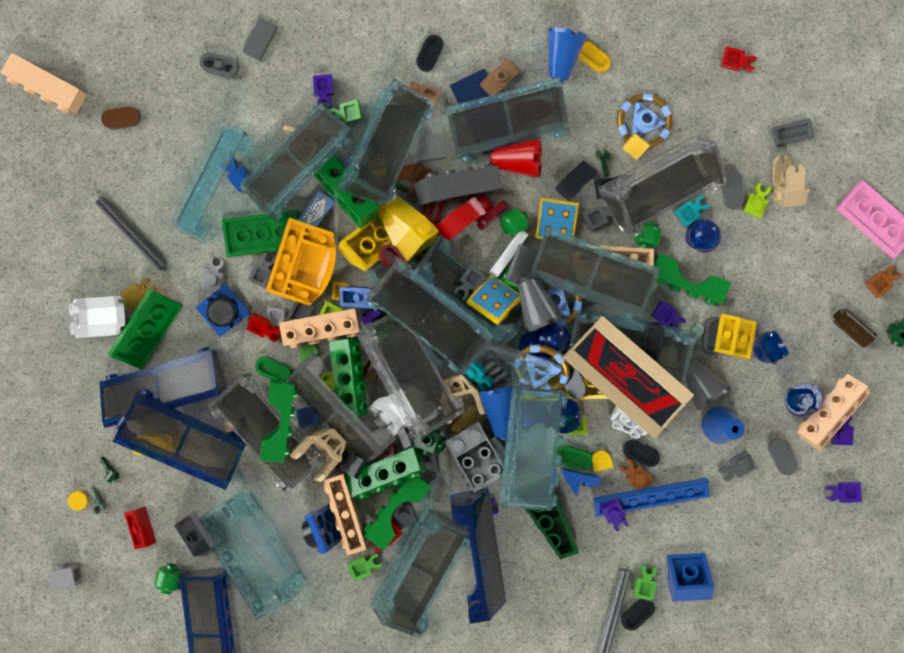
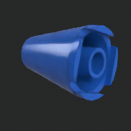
M549 28V77L552 78V82L563 84L564 80H568L586 41L587 35L578 31L577 35H575L576 33L572 32L571 29Z
M516 386L479 392L481 403L495 437H499L500 440L510 439L511 435L515 434Z
M716 406L710 408L702 419L703 433L714 443H729L740 438L744 433L743 423L735 411L729 407Z

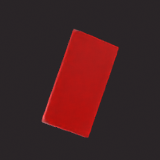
M146 506L124 513L134 549L148 547L157 543Z

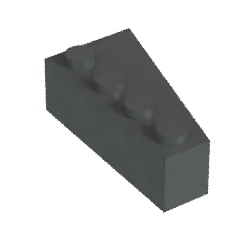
M490 163L479 165V169H473V166L462 168L461 172H455V169L444 171V175H438L437 172L426 174V178L414 184L418 207L432 201L439 203L450 198L454 200L466 197L469 194L474 196L501 189L502 185L498 166L490 167Z

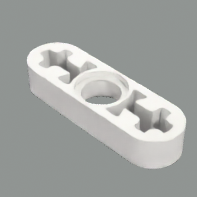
M521 231L515 236L490 270V275L496 278L499 276L515 254L518 245L522 244L529 235L527 232Z

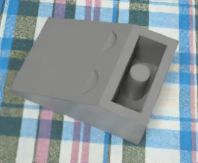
M478 421L445 440L447 447L474 493L508 473Z

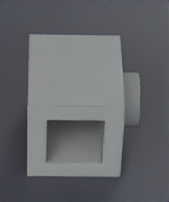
M67 562L56 565L54 570L48 572V583L52 588V592L75 587L82 582L78 563L68 565Z

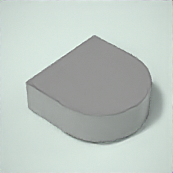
M267 306L266 319L271 321V326L279 327V323L286 319L287 309Z

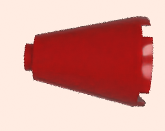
M534 139L495 148L493 153H490V164H493V166L497 165L500 170L540 178L542 171V142L540 139Z

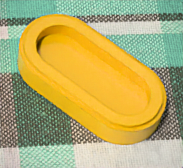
M585 41L578 58L598 73L606 72L611 65L610 57L593 43Z

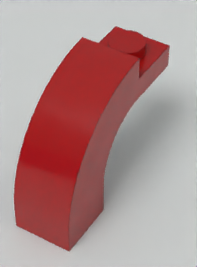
M484 194L470 199L435 226L438 230L435 241L438 248L452 241L463 230L482 218L493 208Z

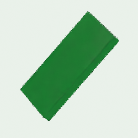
M298 210L222 219L226 257L279 251L288 219L298 220Z
M149 288L109 350L108 356L142 370L183 305Z

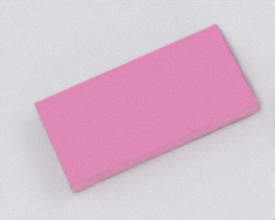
M860 180L836 209L894 259L904 249V215L864 180Z

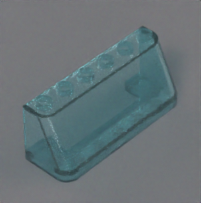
M235 126L220 127L216 130L171 218L172 226L180 233L204 243L212 226L201 221L219 183L234 154L236 153L247 158L255 143L245 131Z
M513 386L500 497L501 507L549 511L556 507L557 495H554V490L559 485V475H556L557 467L561 466V455H558L559 447L563 446V435H560L561 427L565 426L566 416L562 415L563 407H567L568 396L564 395L565 391Z
M240 491L199 517L216 543L212 547L214 553L256 619L289 603L304 589L306 585L304 575L250 491Z

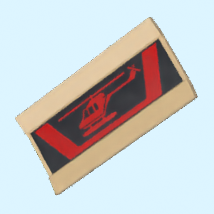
M603 316L563 356L571 366L654 439L694 396L693 393Z

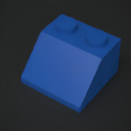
M705 553L667 555L668 583L672 602L710 600L715 586Z

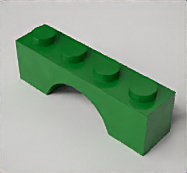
M662 254L655 256L654 268L647 275L652 278L651 281L659 285L665 283L670 285L669 289L673 291L687 292L686 296L693 299L702 298L705 300V304L714 307L716 304H723L731 282L714 275L709 276L702 283H690L679 273L678 261Z
M270 379L268 403L278 409L281 420L278 427L272 433L262 436L260 461L284 463V458L289 455L290 445H286L287 437L291 438L292 426H289L290 418H294L295 407H292V400L297 398L298 388L294 387L295 385L292 381Z
M420 478L404 480V484H402L399 490L394 489L388 497L390 502L387 506L382 505L376 513L378 518L375 522L370 521L365 527L364 531L366 534L364 536L384 551L395 536L391 526V517L395 508L406 501L419 503L431 486Z

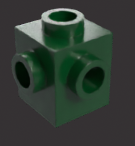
M903 318L901 321L895 320L894 324L890 323L886 331L889 334V340H892L891 344L901 348L904 345V334L900 335L904 331Z
M419 427L412 446L422 449L421 453L432 457L435 454L439 456L440 452H443L445 448L446 437L440 435L441 431L430 427V430Z

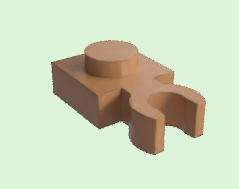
M410 82V86L406 90V94L417 96V100L429 106H436L442 93L426 85L421 87L415 82Z

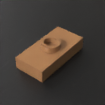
M506 58L481 82L480 86L494 98L520 71Z

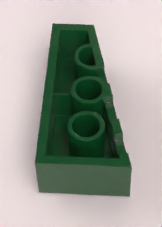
M550 475L515 488L513 494L521 502L525 511L533 519L535 525L543 533L545 539L560 560L578 554V544Z

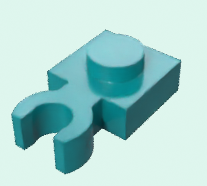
M703 195L697 197L694 204L688 201L673 212L684 228L701 216L698 211H703L710 206L709 203L705 206L700 205V200L704 198Z
M472 357L459 369L472 383L476 381L482 391H485L488 386L491 387L494 383L490 376L485 375L487 370L475 357Z

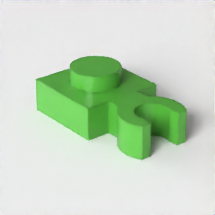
M358 99L339 104L340 110L334 108L328 110L329 114H336V118L330 120L332 124L339 123L341 119H343L345 124L363 119Z
M378 552L373 553L368 560L363 555L347 563L354 582L373 573L371 568L378 569L383 566V561L379 563L374 562V558L379 556Z
M642 564L640 568L642 578L636 576L632 596L653 601L657 582L652 580V577L656 575L657 568L652 566L651 571L647 573V565Z

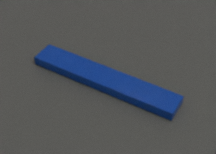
M707 478L594 497L596 517L604 516L600 505L615 498H618L625 512L709 497V481Z

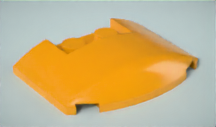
M289 218L266 291L308 306L312 305L313 301L321 296L328 286L334 271L337 253L334 233Z

